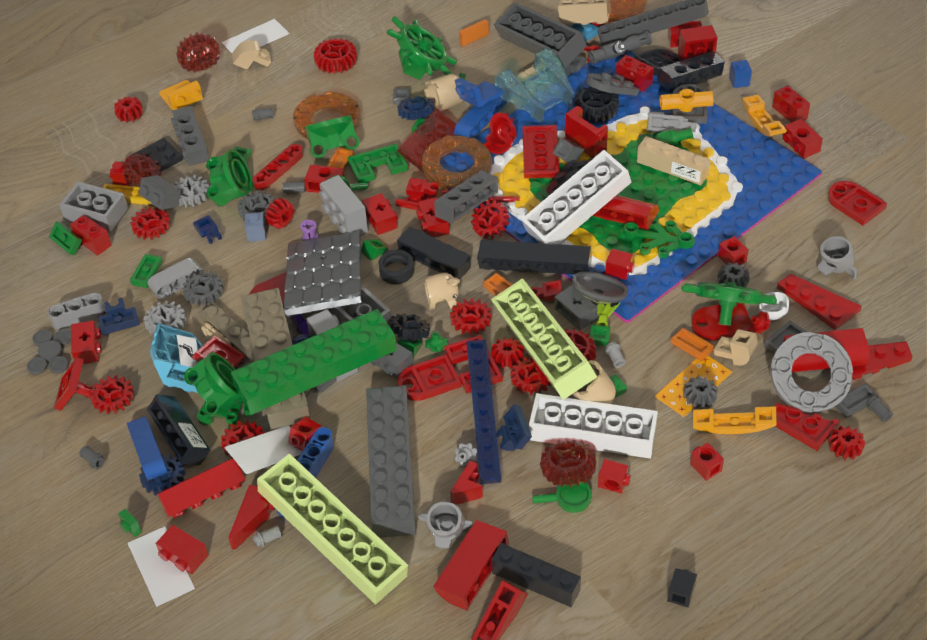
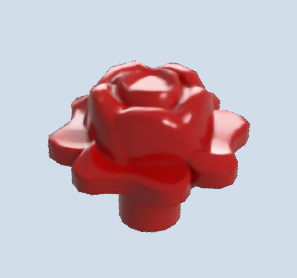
M760 311L758 315L751 318L754 333L762 334L763 331L768 330L771 323L768 313Z

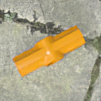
M683 89L679 94L660 95L659 98L661 110L679 109L682 112H690L693 110V107L713 106L714 102L712 91L694 92L690 89Z

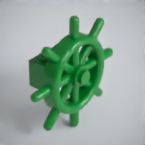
M396 16L392 17V22L400 31L396 32L388 29L387 35L397 39L400 46L398 54L404 74L418 80L425 73L431 76L433 71L441 70L445 75L453 74L445 66V63L448 62L455 65L457 60L447 55L441 37L436 38L431 32L419 26L417 20H413L412 24L404 25Z

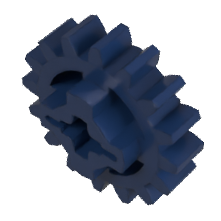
M420 96L408 98L397 106L398 115L402 119L406 118V120L422 119L428 117V114H432L434 111L433 100Z
M161 454L168 473L156 477L152 481L147 480L143 468H140L142 472L139 474L141 484L148 493L153 491L156 496L157 493L184 481L183 476L186 473L183 464H181L177 456L172 458L171 454H168L166 457H163Z

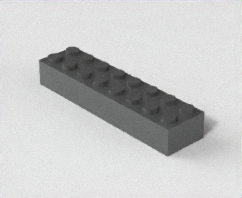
M406 385L366 388L372 532L379 538L416 535Z

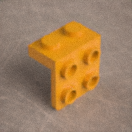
M184 80L159 92L160 97L171 110L184 108L203 99L200 84L197 80L192 83Z

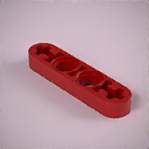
M299 144L290 145L253 177L254 188L265 190L302 159L304 155L302 146ZM284 160H287V161H288L287 163H284V164L280 163L281 161H284ZM272 170H276V171H277V172H275V173H269V171H272Z

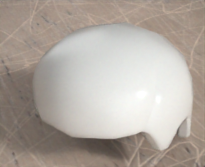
M781 292L767 293V295H774L777 303L775 305L762 303L759 305V311L768 313L770 320L783 318L789 310V298Z

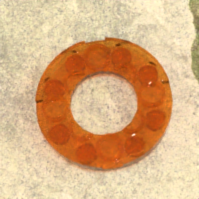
M326 92V95L322 94L316 96V94L311 95L297 105L293 114L294 126L298 133L307 138L305 126L313 124L311 121L313 114L324 108L337 109L344 116L351 115L355 130L361 121L358 103L350 96L338 92Z
M445 136L436 140L426 148L422 156V169L425 176L430 182H438L439 187L447 189V187L455 188L481 170L490 174L492 167V157L487 147L477 139L465 136ZM448 152H466L467 155L470 154L472 156L474 164L467 171L454 173L444 169L440 164V159Z

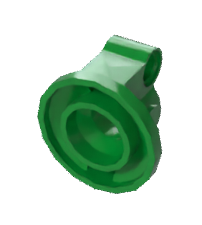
M351 115L305 126L310 143L309 153L314 158L323 157L328 149L344 146L345 149L354 150L360 144V140L355 134ZM349 137L355 140L353 147L347 145ZM316 145L322 148L320 155H316L313 152V148Z
M230 149L225 151L223 155L211 157L207 161L206 168L210 171L211 186L207 189L206 194L217 206H224L229 201L244 195L249 196V192H253L250 170L243 157L237 151Z
M212 352L197 365L188 368L184 373V380L187 384L195 386L199 395L204 399V413L221 419L225 417L228 411L241 398L234 387L231 372L235 371V368L222 356Z

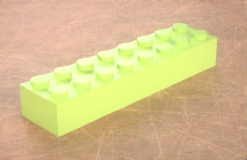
M523 278L491 299L502 318L563 400L597 378L589 362Z
M290 454L257 479L258 492L375 605L407 577L408 564Z

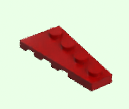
M791 273L777 284V288L834 330H837L854 317L862 308L857 303Z
M907 341L868 345V365L852 366V379L857 380L862 378V375L868 373L875 374L880 369L886 367L889 369L910 362L913 356Z

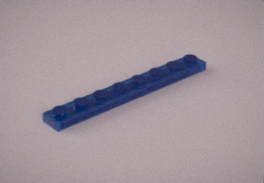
M486 340L466 341L480 484L501 483Z

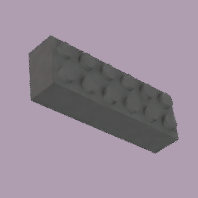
M516 2L494 23L501 38L563 68H566L587 46L581 32Z

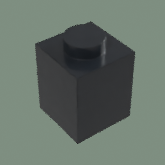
M675 568L668 590L667 602L689 608L696 585L697 574L686 569Z

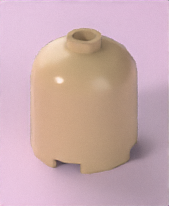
M448 74L425 82L427 85V89H424L426 99L430 98V100H433L435 113L452 108L464 101L459 98L455 90L456 84L454 80L459 78L457 75Z
M590 360L589 364L597 378L572 395L579 400L611 404L616 395L615 385L598 362Z

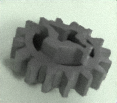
M258 191L255 194L249 192V196L244 195V200H239V205H237L239 216L243 217V221H245V214L263 212V215L267 213L266 209L269 207V203H273L274 197L270 193L266 195L265 191L261 194Z
M200 271L199 275L193 273V278L187 277V282L183 283L184 288H182L186 301L189 300L191 305L196 302V305L199 307L201 303L207 306L208 302L213 304L214 299L219 300V295H223L224 285L221 277H217L216 273L210 275V271H207L206 274Z

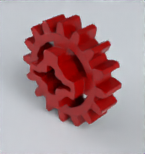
M487 200L486 205L481 203L480 209L475 208L477 213L471 215L474 219L471 221V224L473 225V230L480 237L483 236L487 239L490 236L494 239L495 234L501 236L500 231H506L504 226L510 224L507 220L510 218L507 208L501 202L497 203L494 200L491 204Z
M148 207V210L142 208V212H136V217H132V222H130L133 234H136L137 238L142 236L143 240H146L147 237L153 240L154 236L160 238L159 234H166L165 230H169V225L171 224L168 213L164 212V210H158V207L154 209Z
M473 298L469 302L463 299L462 304L457 302V307H452V312H450L451 325L455 326L456 331L461 329V334H464L466 331L469 335H472V332L479 334V330L486 331V326L490 327V321H492L491 308L487 307L486 302L481 304L480 299L474 302Z
M523 357V362L517 360V366L513 365L510 372L512 385H516L517 391L522 389V394L528 391L530 396H532L533 392L541 394V390L547 391V386H552L532 357L531 360Z
M115 375L113 379L107 376L105 381L99 379L100 384H94L95 389L90 390V399L94 408L98 409L100 413L105 410L108 415L111 411L117 414L118 409L124 411V406H130V400L134 399L133 386L129 380L126 381L124 376L120 379L118 375Z
M248 420L244 424L238 421L237 426L230 424L231 429H225V435H221V445L225 455L230 454L224 447L264 434L262 427H257L256 422L250 425Z

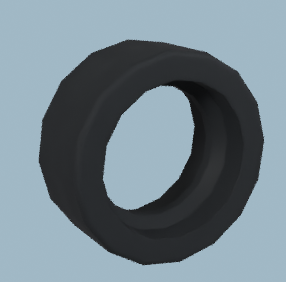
M397 249L385 252L378 261L380 277L389 284L405 283L414 274L413 258L404 250ZM397 262L407 265V267L400 271H389L386 269L388 265Z

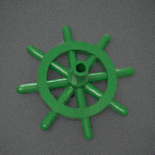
M725 281V284L699 282L697 285L685 283L681 288L683 292L695 293L696 296L719 300L721 312L718 324L731 326L732 312L737 302L757 305L762 303L775 305L777 303L774 295L763 294L758 289L736 286L737 283Z

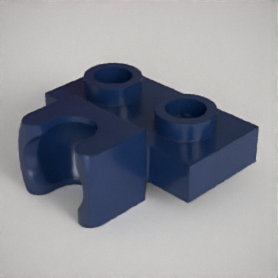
M123 298L118 299L116 306H110L109 302H105L107 315L98 317L102 335L140 325L136 308L126 309Z
M513 404L503 417L506 425H502L496 433V437H504L500 448L506 451L522 450L532 438L521 406Z

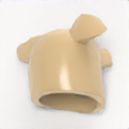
M439 273L425 278L424 284L428 299V309L434 310L436 303L445 301L450 310L452 307H457L456 299L459 294L457 284L460 282V279L454 278L448 273Z

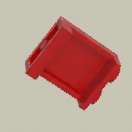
M576 106L565 114V139L571 140L584 149L583 152L594 159L603 150L607 152L608 126L603 125L600 128H596L582 119L583 109Z

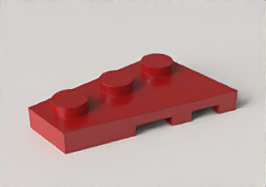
M776 403L773 406H776L777 425L775 427L816 451L821 448L831 436L832 431L840 423V420H827L821 418L822 415L815 413L814 415L802 413L801 409Z

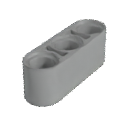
M187 258L153 275L147 283L157 298L163 299L184 288L183 283L187 282V277L193 278V273L199 275L200 271L203 274L204 271L193 258Z
M91 293L51 306L48 309V316L53 328L60 330L70 327L71 324L82 323L103 316L106 309L101 295Z

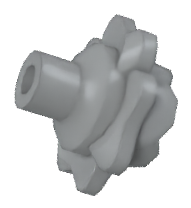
M461 443L459 448L455 449V461L460 462L461 467L468 465L469 461L476 462L478 460L476 456L477 449L473 448L471 443Z

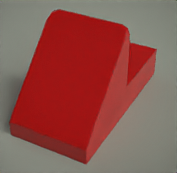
M469 461L450 491L451 503L457 505L483 497V487L477 483L479 479L477 463Z

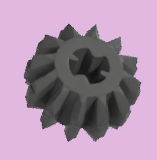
M728 262L727 265H722L718 272V283L725 284V281L737 283L736 286L747 287L750 281L749 269H745L744 264L739 266L737 262L735 264Z
M698 375L696 379L691 377L689 382H686L683 396L687 404H693V408L700 406L701 409L705 406L710 408L717 399L718 389L717 386H714V380L708 381L707 376L703 379Z

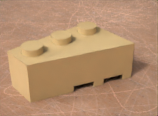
M560 0L558 4L559 22L566 26L575 23L587 25L593 22L597 24L608 22L611 12L610 0Z

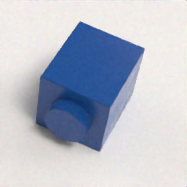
M748 61L731 62L729 79L733 88L750 86L752 69Z

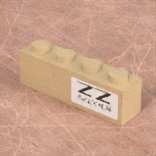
M647 136L638 146L637 162L698 185H702L709 175V158Z

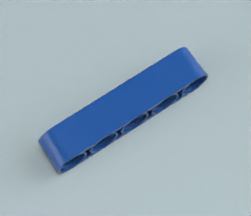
M503 90L504 93L497 99L487 102L482 107L473 106L456 124L455 136L472 141L490 122L491 117L506 105L509 99V92Z
M143 416L128 422L127 426L147 480L149 481L168 473L147 417Z
M325 427L317 429L297 460L315 478L334 448L332 431ZM277 510L278 515L281 516V517H284V516Z

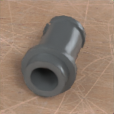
M255 108V110H252L253 120L259 121V119L274 118L273 109L257 110Z
M286 181V183H283V193H287V195L289 193L305 192L304 181Z
M874 396L867 402L868 409L870 411L873 410L882 422H887L893 416V413L882 403L881 398Z
M84 446L80 450L79 455L89 462L91 468L98 469L103 466L104 457L102 454L96 453L89 446Z

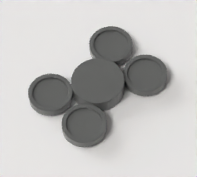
M58 330L54 334V340H52L50 331H37L33 335L32 340L36 346H39L38 354L40 357L33 358L27 363L28 372L33 375L41 374L46 370L47 363H49L48 366L52 373L58 374L67 370L69 363L62 356L63 350L61 346L71 343V330Z

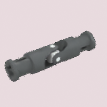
M644 31L643 34L629 36L624 41H615L601 46L598 50L588 51L589 61L592 65H595L598 61L615 58L626 51L637 50L640 46L646 44L651 45V34L648 31Z

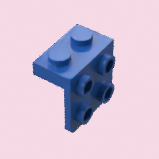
M462 78L454 80L456 84L455 90L459 98L476 107H482L487 102L497 99L504 93L502 88L487 81L475 85Z

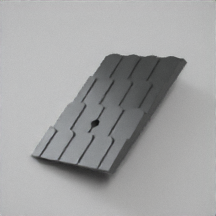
M360 231L288 244L284 298L285 316L361 303Z

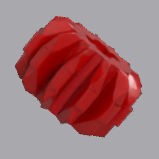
M124 97L123 99H118V102L114 104L115 116H117L120 122H134L135 119L139 120L140 116L143 115V106L137 97Z
M274 198L273 203H269V207L266 209L267 213L264 215L266 222L278 229L286 228L287 224H290V220L294 218V205L284 198Z
M504 336L503 340L497 339L496 344L492 345L491 355L496 365H501L502 369L505 367L511 369L513 365L517 366V360L523 361L524 348L519 340L514 341L513 337L506 339Z
M840 425L838 430L834 429L831 437H829L830 452H836V458L842 456L844 461L847 457L851 460H854L856 456L860 457L865 447L863 434L858 433V428L853 430L849 425L847 428Z

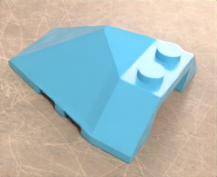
M158 323L149 352L163 384L168 387L182 388L187 392L193 391L198 393L195 386L187 384L184 380V373L190 367L180 364L177 335L195 338L197 350L203 345L193 333Z

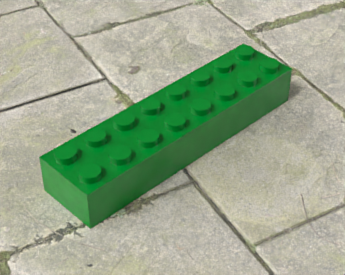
M375 309L232 371L231 376L241 400L249 414L253 415L397 351L396 337L379 310Z

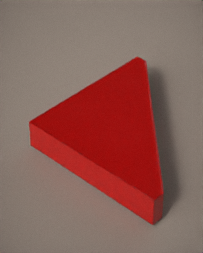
M424 194V197L409 195V197L404 199H396L395 204L399 207L417 210L419 209V201L434 197L428 194Z

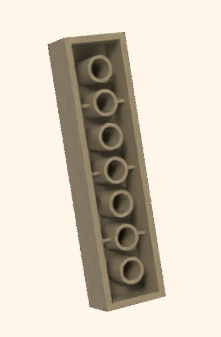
M279 288L241 296L255 361L292 346ZM304 392L266 408L271 429L293 425L305 416L310 418Z

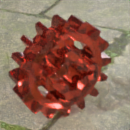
M136 152L135 156L130 154L129 158L127 157L123 166L125 171L123 174L128 175L127 180H133V185L138 183L140 187L141 178L155 175L160 176L162 174L159 171L161 167L156 166V160H151L152 156L147 158L145 153L140 156Z

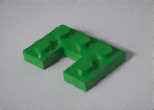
M397 143L347 157L358 183L375 180L372 168L385 164L391 175L408 171V165Z

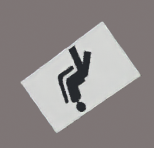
M177 335L180 364L194 367L199 363L193 359V355L197 351L196 339Z

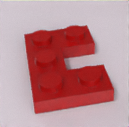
M481 335L444 346L445 353L448 355L452 365L470 359L475 368L459 374V379L466 394L503 381V376Z

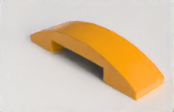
M758 94L742 98L749 118L763 135L774 136L786 133V129L781 122L774 121L765 110V102Z
M776 406L755 407V412L714 414V409L693 410V429L709 433L746 434L766 430L777 425Z

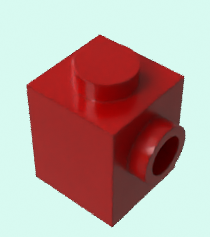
M611 249L606 260L605 274L627 280L629 273H633L635 268L633 254Z

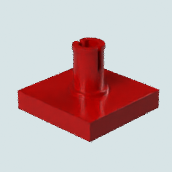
M76 357L61 377L54 409L61 411L74 393L86 398L91 396L90 390L93 389V386L79 382L83 359Z

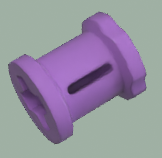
M313 220L303 221L300 225L303 231V241L316 240L318 238L316 222Z

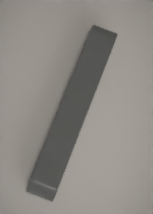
M684 0L602 25L597 30L600 43L604 46L615 41H624L632 35L643 34L644 31H648L651 34L704 18L709 14L707 0Z

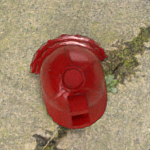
M496 113L491 117V132L486 137L487 142L483 143L485 148L491 153L503 154L507 152L517 137L516 128L513 123L514 118H509V113Z

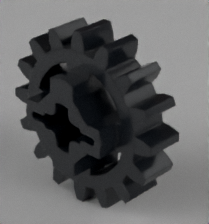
M397 314L389 319V327L395 335H398V338L403 340L412 339L415 341L418 339L422 340V338L426 339L430 332V323H426L427 320H421V317L415 314Z

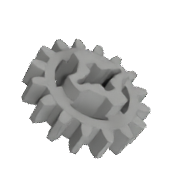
M187 175L186 179L180 178V182H174V187L181 191L179 206L185 204V208L189 205L195 207L196 203L201 205V201L207 200L206 192L209 184L201 176L196 178V175H193L190 178Z
M165 301L162 305L158 302V306H151V311L147 310V316H144V324L149 334L155 332L158 323L179 329L184 328V322H186L184 309L181 308L180 304L176 306L174 301L171 304Z

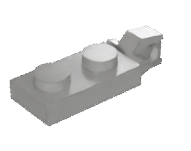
M650 113L647 132L660 133L671 129L681 131L691 128L692 132L696 133L697 123L688 122V119L682 116Z

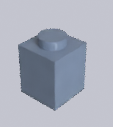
M263 212L245 214V229L248 242L266 240V225Z

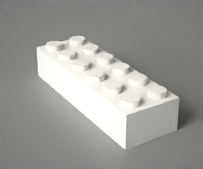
M603 150L521 219L525 230L539 243L559 244L631 183L629 172Z
M536 393L529 422V429L532 435L530 440L651 459L658 411L565 398L563 400L558 396Z

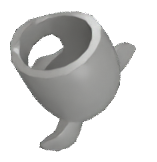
M840 236L826 239L820 247V255L822 257V261L818 265L820 272L825 276L830 273L842 274L847 272L855 280L858 271L854 266L855 254L852 244Z
M449 502L436 503L429 509L428 514L419 513L418 515L419 519L427 522L429 530L435 537V546L444 549L450 548L452 540L460 536L462 530L469 531L474 524L472 521L465 520L461 509Z

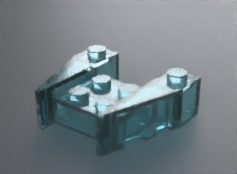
M549 47L535 54L533 68L538 74L521 82L508 68L495 75L494 85L504 91L500 95L503 100L514 103L516 108L527 111L531 114V117L539 122L543 121L545 110L562 101L571 106L574 95L559 58Z

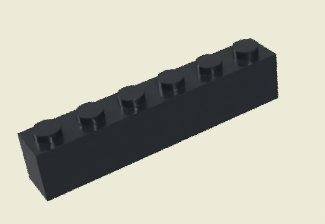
M481 240L477 260L479 269L574 275L578 272H590L592 251L591 246Z

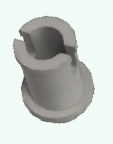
M611 342L606 346L605 352L610 356L614 367L620 368L626 361L620 352V345L616 342Z
M275 525L260 533L256 531V534L252 536L256 547L261 546L263 548L264 544L278 538L280 539L281 533L278 526Z

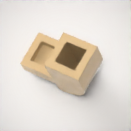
M244 41L232 53L233 64L248 70L253 61L267 67L271 63L270 52L266 49H261L259 41Z
M738 329L732 339L721 337L714 348V355L733 359V364L737 366L745 365L757 348L756 333Z

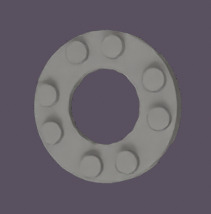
M812 332L796 334L784 341L772 358L770 376L776 393L790 407L801 409L802 412L818 413L833 408L845 398L851 387L853 373L851 360L845 349L836 340L825 334L821 335ZM815 354L821 356L827 362L831 377L824 389L810 392L801 389L795 384L792 378V366L799 356Z

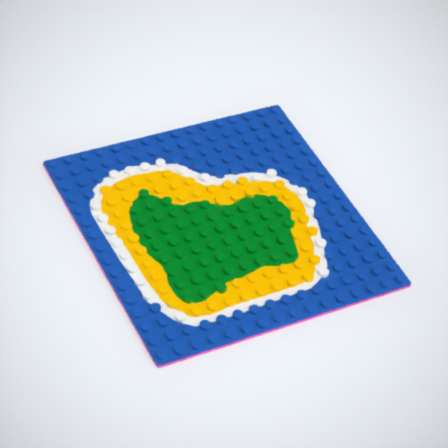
M626 51L615 58L598 61L595 65L588 63L578 72H574L565 80L560 81L511 113L509 118H514L513 123L516 128L517 137L507 152L495 154L485 148L483 143L487 142L486 137L491 132L490 128L477 135L472 141L466 142L426 169L427 174L449 190H452L481 170L498 177V193L492 197H520V201L502 203L510 215V218L507 219L510 224L504 226L506 229L504 232L518 242L539 243L525 230L521 219L549 196L546 189L554 178H524L522 126L557 125L558 142L561 138L565 139V114L574 108L573 101L578 90H583V87H589L586 83L588 74H602L604 72L615 76L616 64L625 55L633 58L635 54L631 51ZM654 75L653 83L644 92L639 90L637 96L617 94L619 108L614 118H610V121L605 120L604 123L597 122L596 124L591 122L590 124L596 128H600L603 125L608 126L607 153L629 172L631 183L617 195L658 205L659 212L655 217L658 219V223L665 229L667 221H674L682 232H689L693 235L695 239L694 246L690 249L679 248L669 253L667 258L662 259L658 257V248L672 244L667 242L651 249L649 255H642L639 252L640 245L654 239L638 236L634 239H628L624 235L625 224L591 216L559 243L560 245L591 246L592 262L590 272L606 275V260L611 249L633 254L635 268L633 273H629L627 280L613 277L622 282L628 289L627 297L620 302L613 312L627 323L717 256L719 245L722 241L728 240L733 236L739 239L822 174V171L714 103L713 106H707V124H697L696 133L693 132V138L680 141L675 146L710 159L709 175L702 185L638 163L637 154L640 143L646 136L655 139L658 134L647 132L649 114L672 115V109H660L659 98L660 95L673 94V91L669 92L658 82V76ZM582 152L577 162L592 160L593 158ZM559 158V173L564 169V165L568 163ZM639 228V230H645V231L656 232L655 230H651V229H648V230H647V229ZM562 274L572 282L573 274Z

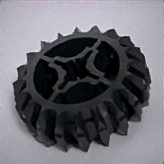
M589 85L588 88L583 87V90H578V93L575 94L573 107L579 106L583 109L582 119L585 121L588 120L589 123L595 122L596 124L597 122L604 123L605 120L610 121V118H614L617 114L619 99L615 93L604 92Z

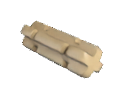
M209 323L201 327L202 333L208 336L209 339L215 335L231 346L230 340Z

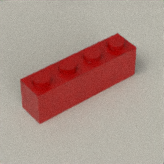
M231 458L156 495L166 516H172L175 519L185 514L184 509L192 507V509L204 505L203 500L209 497L214 500L222 496V491L228 488L233 491L241 487V482L246 479L240 466Z

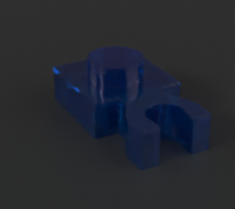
M209 215L193 222L196 231L202 238L206 236L209 244L213 243L212 237H217L218 240L222 239L217 225Z

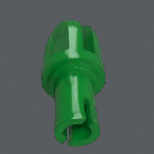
M691 128L681 131L671 129L658 133L655 140L677 146L680 141L692 139L693 132Z

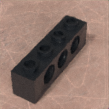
M712 51L660 67L658 82L671 92L681 85L696 84L721 76L725 61Z

